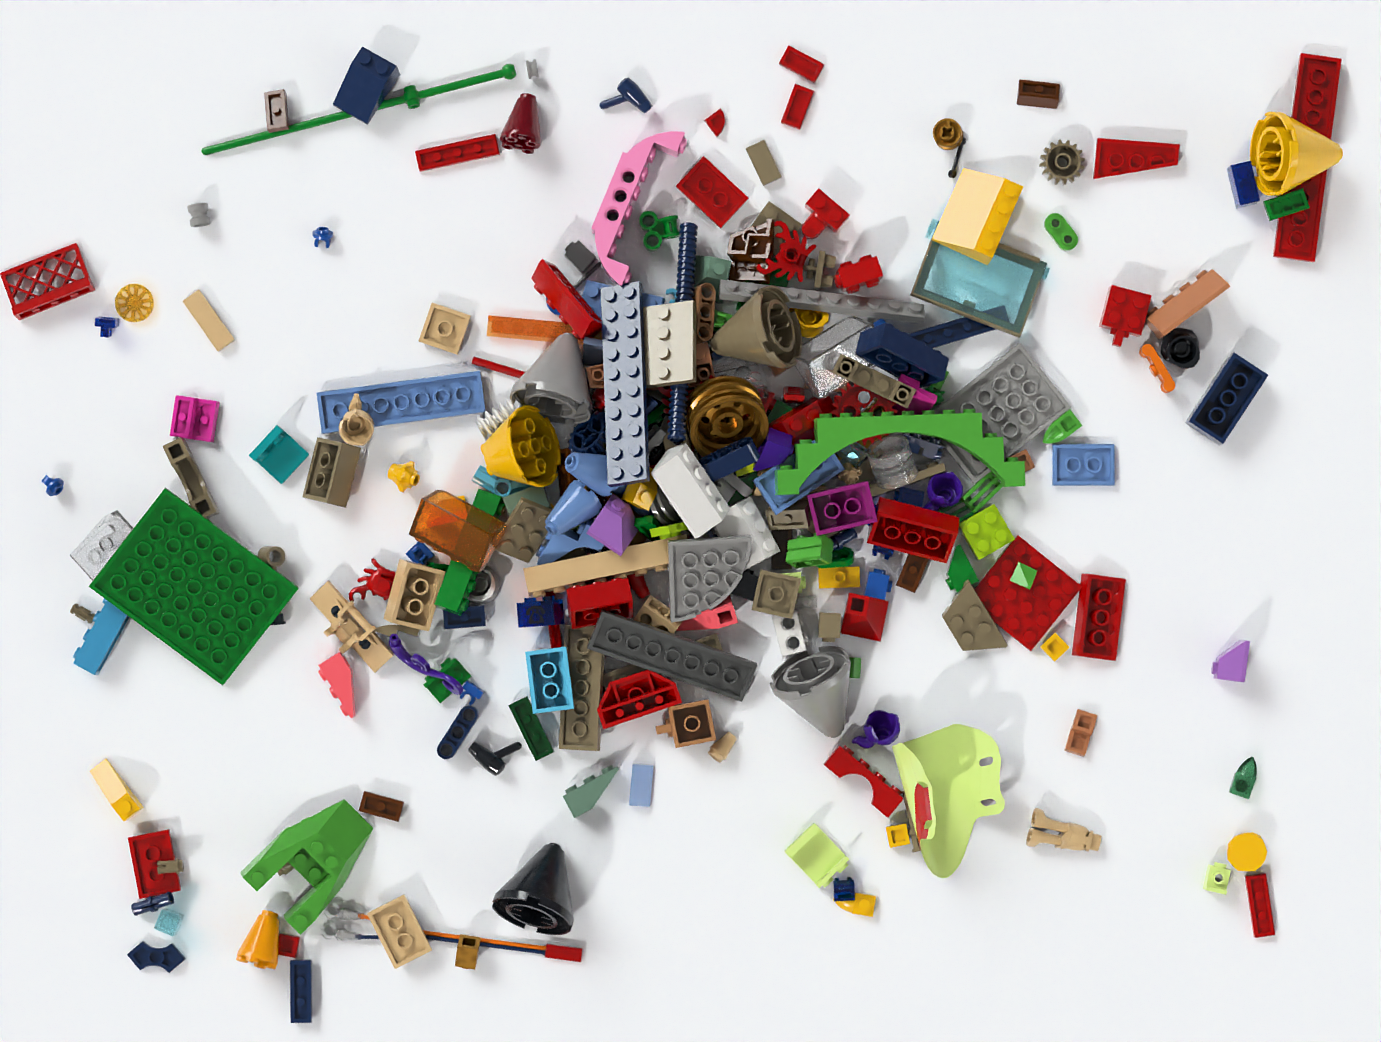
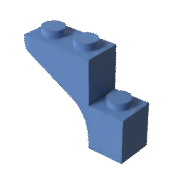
M591 518L585 523H581L577 532L570 529L559 536L551 535L548 532L545 536V539H547L545 545H540L536 556H538L537 565L552 563L573 549L587 547L600 552L604 545L587 534L595 519Z

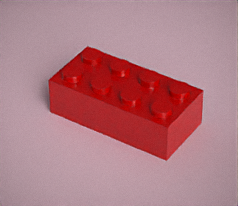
M879 497L875 508L878 522L870 523L867 543L947 564L958 535L960 517Z

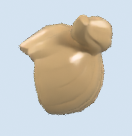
M355 393L350 402L349 411L345 413L340 421L339 434L350 445L364 446L372 438L375 427L370 414L362 410L359 394Z

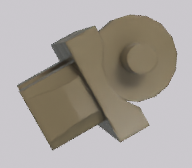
M820 250L817 267L814 266L815 259L809 258L808 265L803 266V271H807L806 279H812L813 272L816 273L814 289L820 290V287L832 288L833 276L823 275V268L835 269L836 264L835 256Z

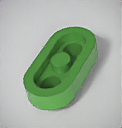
M1052 213L1045 219L1044 228L1060 249L1070 251L1075 248L1078 243V236L1062 215ZM1052 220L1059 222L1058 227L1052 226ZM1069 236L1071 243H1066L1064 237Z

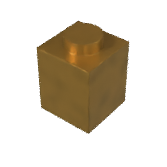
M460 934L455 967L475 970L479 954L480 937Z

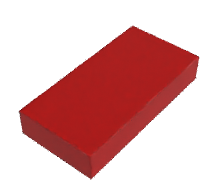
M789 45L779 62V65L813 83L816 82L825 65Z
M798 84L794 85L781 120L782 124L800 130L814 90Z

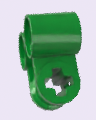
M645 211L641 214L639 225L642 230L647 232L643 239V245L647 251H657L661 247L663 239L680 237L677 225L678 215L658 219L657 215L652 211ZM650 216L654 219V224L646 226L643 224V219ZM654 236L658 239V244L656 246H649L647 239Z

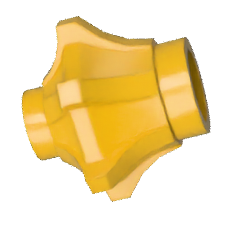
M413 461L406 464L394 463L388 470V478L396 483L399 491L403 493L407 488L411 489L412 486L418 484L420 475L417 474L418 471L415 470V462Z

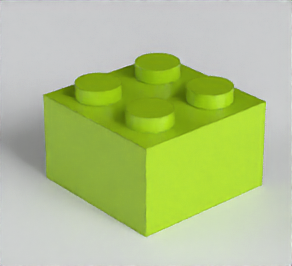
M995 504L959 523V530L977 561L1015 540Z

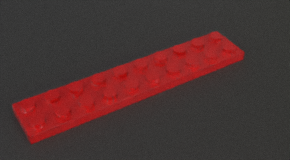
M1301 53L1299 55L1291 118L1331 139L1342 59ZM1327 170L1282 194L1284 195L1303 188L1310 208L1277 219L1273 257L1315 262Z

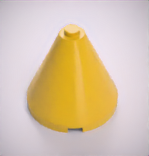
M1282 112L1265 113L1267 117L1264 120H1258L1252 134L1250 166L1256 167L1257 176H1254L1256 186L1263 194L1268 196L1282 195L1336 165L1343 156V150L1338 143Z

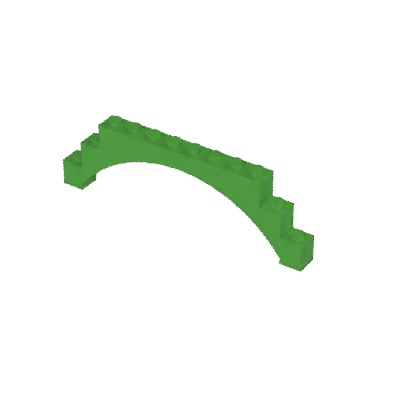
M963 409V413H955V410H943V414H935V410L922 411V415H914V411H902V415H894V412H881V416H873V412L861 413V417H853V413H840V417L832 418V414H819V418L814 419L815 443H812V439L800 440V444H794L795 469L792 468V465L780 466V470H775V495L799 494V488L807 477L823 461L844 447L864 438L880 434L916 433L932 436L964 449L993 472L1001 481V487L1025 486V461H1018V457L1006 458V462H1004L1003 437H997V433H985L983 438L982 413H976V409Z

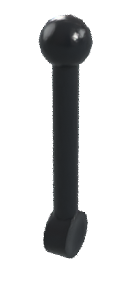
M963 137L958 147L952 170L948 172L949 178L956 177L955 170L963 145L966 144L965 137Z

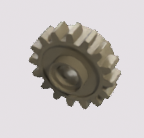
M1060 139L1057 145L1053 142L1050 143L1051 149L1044 148L1043 151L1046 155L1040 156V159L1044 160V162L1040 163L1039 167L1045 168L1042 175H1049L1047 181L1053 178L1055 179V185L1062 181L1064 186L1067 184V180L1071 183L1075 181L1073 176L1080 177L1081 174L1078 170L1084 169L1081 163L1085 161V158L1080 157L1083 151H1077V144L1072 146L1070 145V140L1062 143ZM1057 159H1066L1067 166H1059L1057 163Z

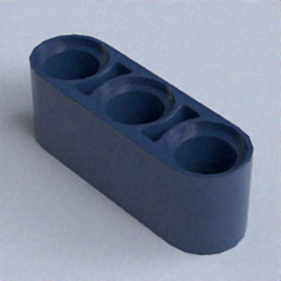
M745 437L702 457L699 463L705 469L711 481L714 482L756 462L760 458V453L753 439Z
M468 705L460 710L437 747L438 756L442 759L452 758L461 747L479 718V711L476 707ZM466 709L474 711L475 717L473 720L468 721L465 719L464 712ZM456 726L461 727L464 731L461 738H456L453 735V729ZM444 744H449L452 747V753L449 756L444 755L441 751Z

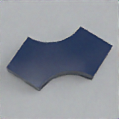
M142 941L127 954L139 970L148 966H159L169 973L186 959L173 943L167 947L156 948Z

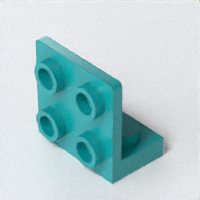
M276 425L248 456L255 462H258L280 484H283L304 462L309 453L280 426Z

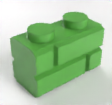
M815 533L812 537L799 535L797 539L788 540L786 562L794 568L832 563L834 542L826 537L825 534L817 536Z

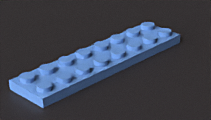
M481 371L316 393L322 434L339 432L340 421L345 413L349 411V405L355 393L359 394L362 410L372 417L374 427L486 412Z

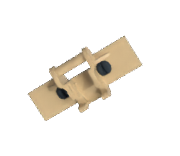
M327 581L310 598L331 623V626L323 633L327 637L335 634L343 643L338 649L342 654L352 647L374 673L394 656V653L375 633L377 628L374 625L371 626L355 608V603L352 600L348 602L330 581Z

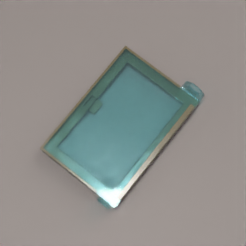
M932 218L925 238L930 239L910 296L1020 338L1041 279L1046 280L1050 268L1046 267L1047 263L1041 261L1040 258L999 243L992 260L987 266L932 241L931 239L939 223L938 220Z

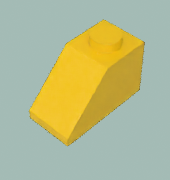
M649 467L650 481L627 485L621 500L636 508L649 511L657 494V482L651 475L653 469Z

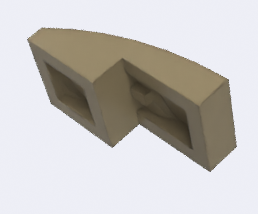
M385 625L377 627L375 632L387 636L392 634L398 635V632L401 631L419 637L421 632L420 629L403 625Z

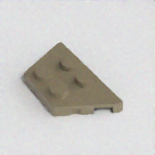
M969 579L966 580L958 595L956 594L952 599L951 605L943 612L942 618L962 651L1006 648L1008 646L1007 642Z

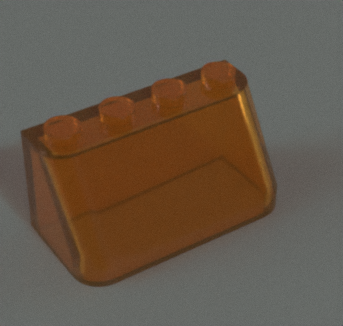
M435 490L421 499L409 535L413 536L418 542L431 546L433 550L450 556L453 561L461 562L468 566L470 570L481 572L485 569L504 536L507 525L503 521L447 491Z

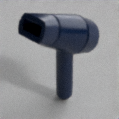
M629 77L623 79L617 87L621 95L602 101L599 104L601 109H607L628 101L643 113H647L653 107L639 86Z

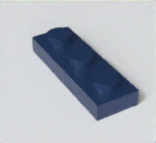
M312 959L290 960V1023H312Z

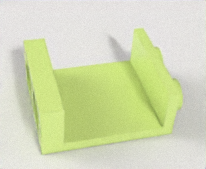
M815 823L809 826L784 850L818 888L822 885L824 888L827 887L834 880L832 876L837 871L841 873L848 866L847 861L849 858Z

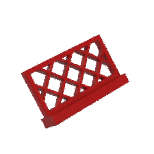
M77 243L0 273L12 306L13 315L19 321L95 291L94 284L90 279ZM75 250L77 256L73 263L64 260L68 252ZM50 259L58 260L54 271L45 268ZM62 263L71 266L67 276L58 273ZM33 266L39 268L35 279L26 275L28 269ZM75 268L82 270L84 278L79 280L71 278ZM43 270L52 273L48 284L39 281ZM13 274L20 276L16 286L9 284L8 276ZM56 276L65 279L63 285L59 288L52 286ZM24 278L33 281L29 291L20 288ZM37 283L46 287L43 294L39 296L33 294ZM18 291L27 294L23 302L16 304L14 298Z

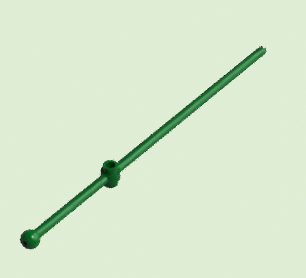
M505 64L501 70L421 91L416 90L415 85L406 86L402 96L384 100L378 110L404 103L408 105V109H415L420 107L419 101L423 98L503 77L507 80H512L516 77L515 67L513 64ZM341 111L291 124L288 130L272 133L265 131L202 148L201 152L203 155H210L351 118L352 116Z

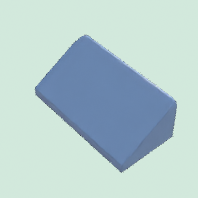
M632 765L629 806L650 807L653 765Z

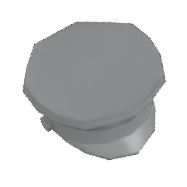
M483 565L482 571L477 574L475 579L476 587L473 592H470L468 597L469 601L477 604H485L494 600L498 595L501 585L496 572L490 566Z

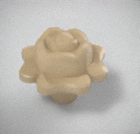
M850 462L844 463L843 467L845 470L838 475L839 481H844L848 485L856 483L859 480L858 476L862 474L861 469L853 468Z

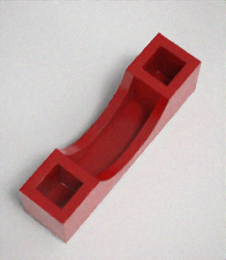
M838 745L823 765L839 778L848 774H858L865 777L870 782L873 790L871 804L888 818L904 799L900 796L903 792L894 785L889 787L885 784L886 778L879 772L873 774L868 769L870 765L862 758L859 761L852 756L854 752L846 745L843 748Z

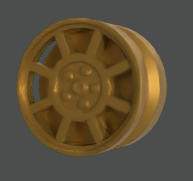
M945 118L935 124L933 138L941 149L953 150L961 144L963 131L957 121Z

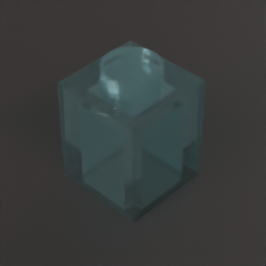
M165 907L161 910L154 929L170 936H175L185 915Z

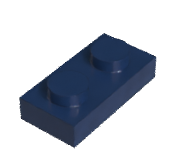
M485 606L468 607L461 616L443 610L444 629L486 626Z

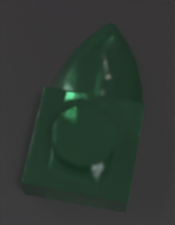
M1254 757L1246 759L1240 765L1237 772L1234 773L1228 793L1246 799L1250 798L1257 775Z

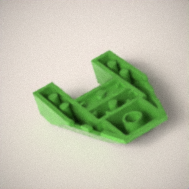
M343 799L321 810V812L307 817L291 827L285 828L240 874L247 883L258 891L289 862L313 886L283 915L285 920L301 935L319 917L343 887L373 827Z

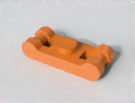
M1145 344L1139 349L1140 356L1147 358L1152 375L1154 377L1158 376L1161 381V391L1164 393L1173 391L1175 389L1174 380L1151 344Z

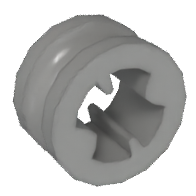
M533 59V62L527 60L528 78L531 79L532 76L539 78L536 59Z

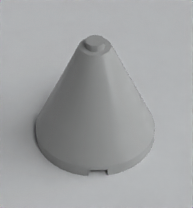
M563 333L559 335L520 377L511 389L510 400L512 403H515V400L520 403L519 407L525 405L534 406L540 410L539 413L543 418L547 417L551 422L565 424L566 419H575L574 423L578 424L590 419L593 407L579 343L573 334Z
M822 646L818 647L820 651L818 653L809 655L806 650L782 663L771 675L773 682L770 683V686L776 697L827 737L836 738L842 734L845 726L851 662L843 648Z

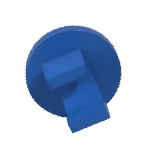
M318 227L317 230L312 232V236L316 238L314 246L318 247L319 241L324 240L326 248H329L333 232L327 227Z
M46 475L41 480L47 486L46 493L49 496L58 495L62 492L64 481L61 478L53 479Z

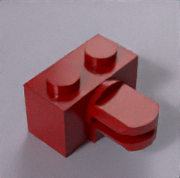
M818 188L805 203V208L811 212V215L802 224L801 231L805 237L812 240L817 238L826 227L837 233L849 219L850 214Z

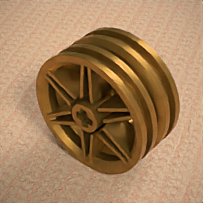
M719 376L703 382L688 396V402L686 403L688 408L685 409L687 411V429L694 448L703 457L745 437H751L757 449L765 440L769 428L768 418L759 392L749 381L736 376Z

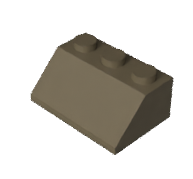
M317 437L302 497L346 508L361 447Z

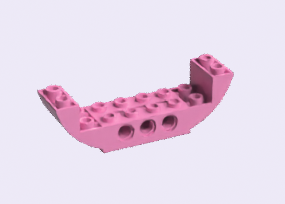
M670 131L655 134L645 138L627 153L623 152L591 228L592 233L595 234L599 260L606 274L616 285L622 286L623 284L630 283L632 278L630 266L610 258H613L616 253L617 244L615 243L617 238L621 239L625 230L623 223L625 219L629 220L632 214V201H637L641 192L639 184L640 182H645L648 175L647 165L648 163H653L656 149L674 157H678L679 153L683 154L687 145L685 132ZM632 176L634 180L631 183H626L624 178ZM624 195L626 199L623 202H618L616 197ZM611 214L619 216L615 221L608 220V217Z

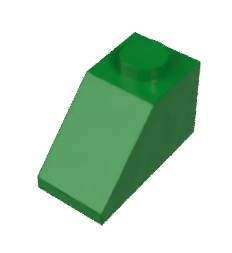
M960 544L954 548L946 573L948 578L945 580L950 591L954 589L955 593L963 588L966 580L969 579L972 585L979 581Z

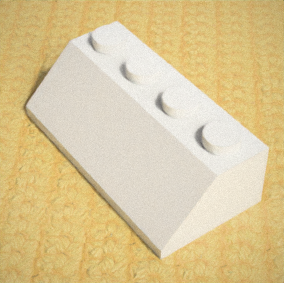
M686 443L668 449L651 471V475L695 539L720 523L729 512L730 507Z

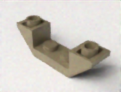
M840 354L832 373L905 408H908L916 389L843 354Z

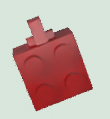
M1111 285L1108 288L1099 327L1110 329V334L1114 335L1112 346L1121 347L1123 337L1128 338L1129 335L1140 337L1142 335L1152 295Z

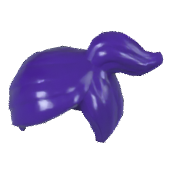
M953 472L934 475L929 480L926 490L930 501L923 508L938 511L940 507L953 506L958 503L963 494V485L959 478Z
M882 710L873 711L869 714L863 727L866 736L855 737L851 741L852 744H858L864 749L871 748L875 744L882 746L890 745L898 738L900 733L898 715Z

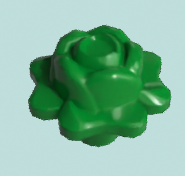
M932 385L925 389L938 396L934 404L935 407L944 401L943 395L945 391L934 390Z

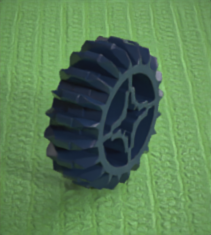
M596 411L591 413L588 421L578 423L576 427H573V433L569 434L571 439L568 440L570 444L568 448L571 450L570 454L579 452L607 455L605 412Z

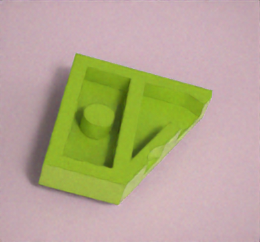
M684 522L650 529L651 537L659 536L660 540L680 536L682 535L681 531L689 529Z

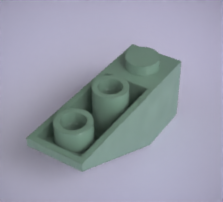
M610 765L601 770L602 775L595 778L593 774L583 780L584 784L577 788L575 784L565 790L566 794L562 797L574 818L593 809L619 770L618 766L613 768Z

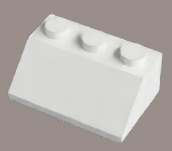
M751 497L731 506L724 519L713 527L718 537L751 535V552L744 571L780 552Z

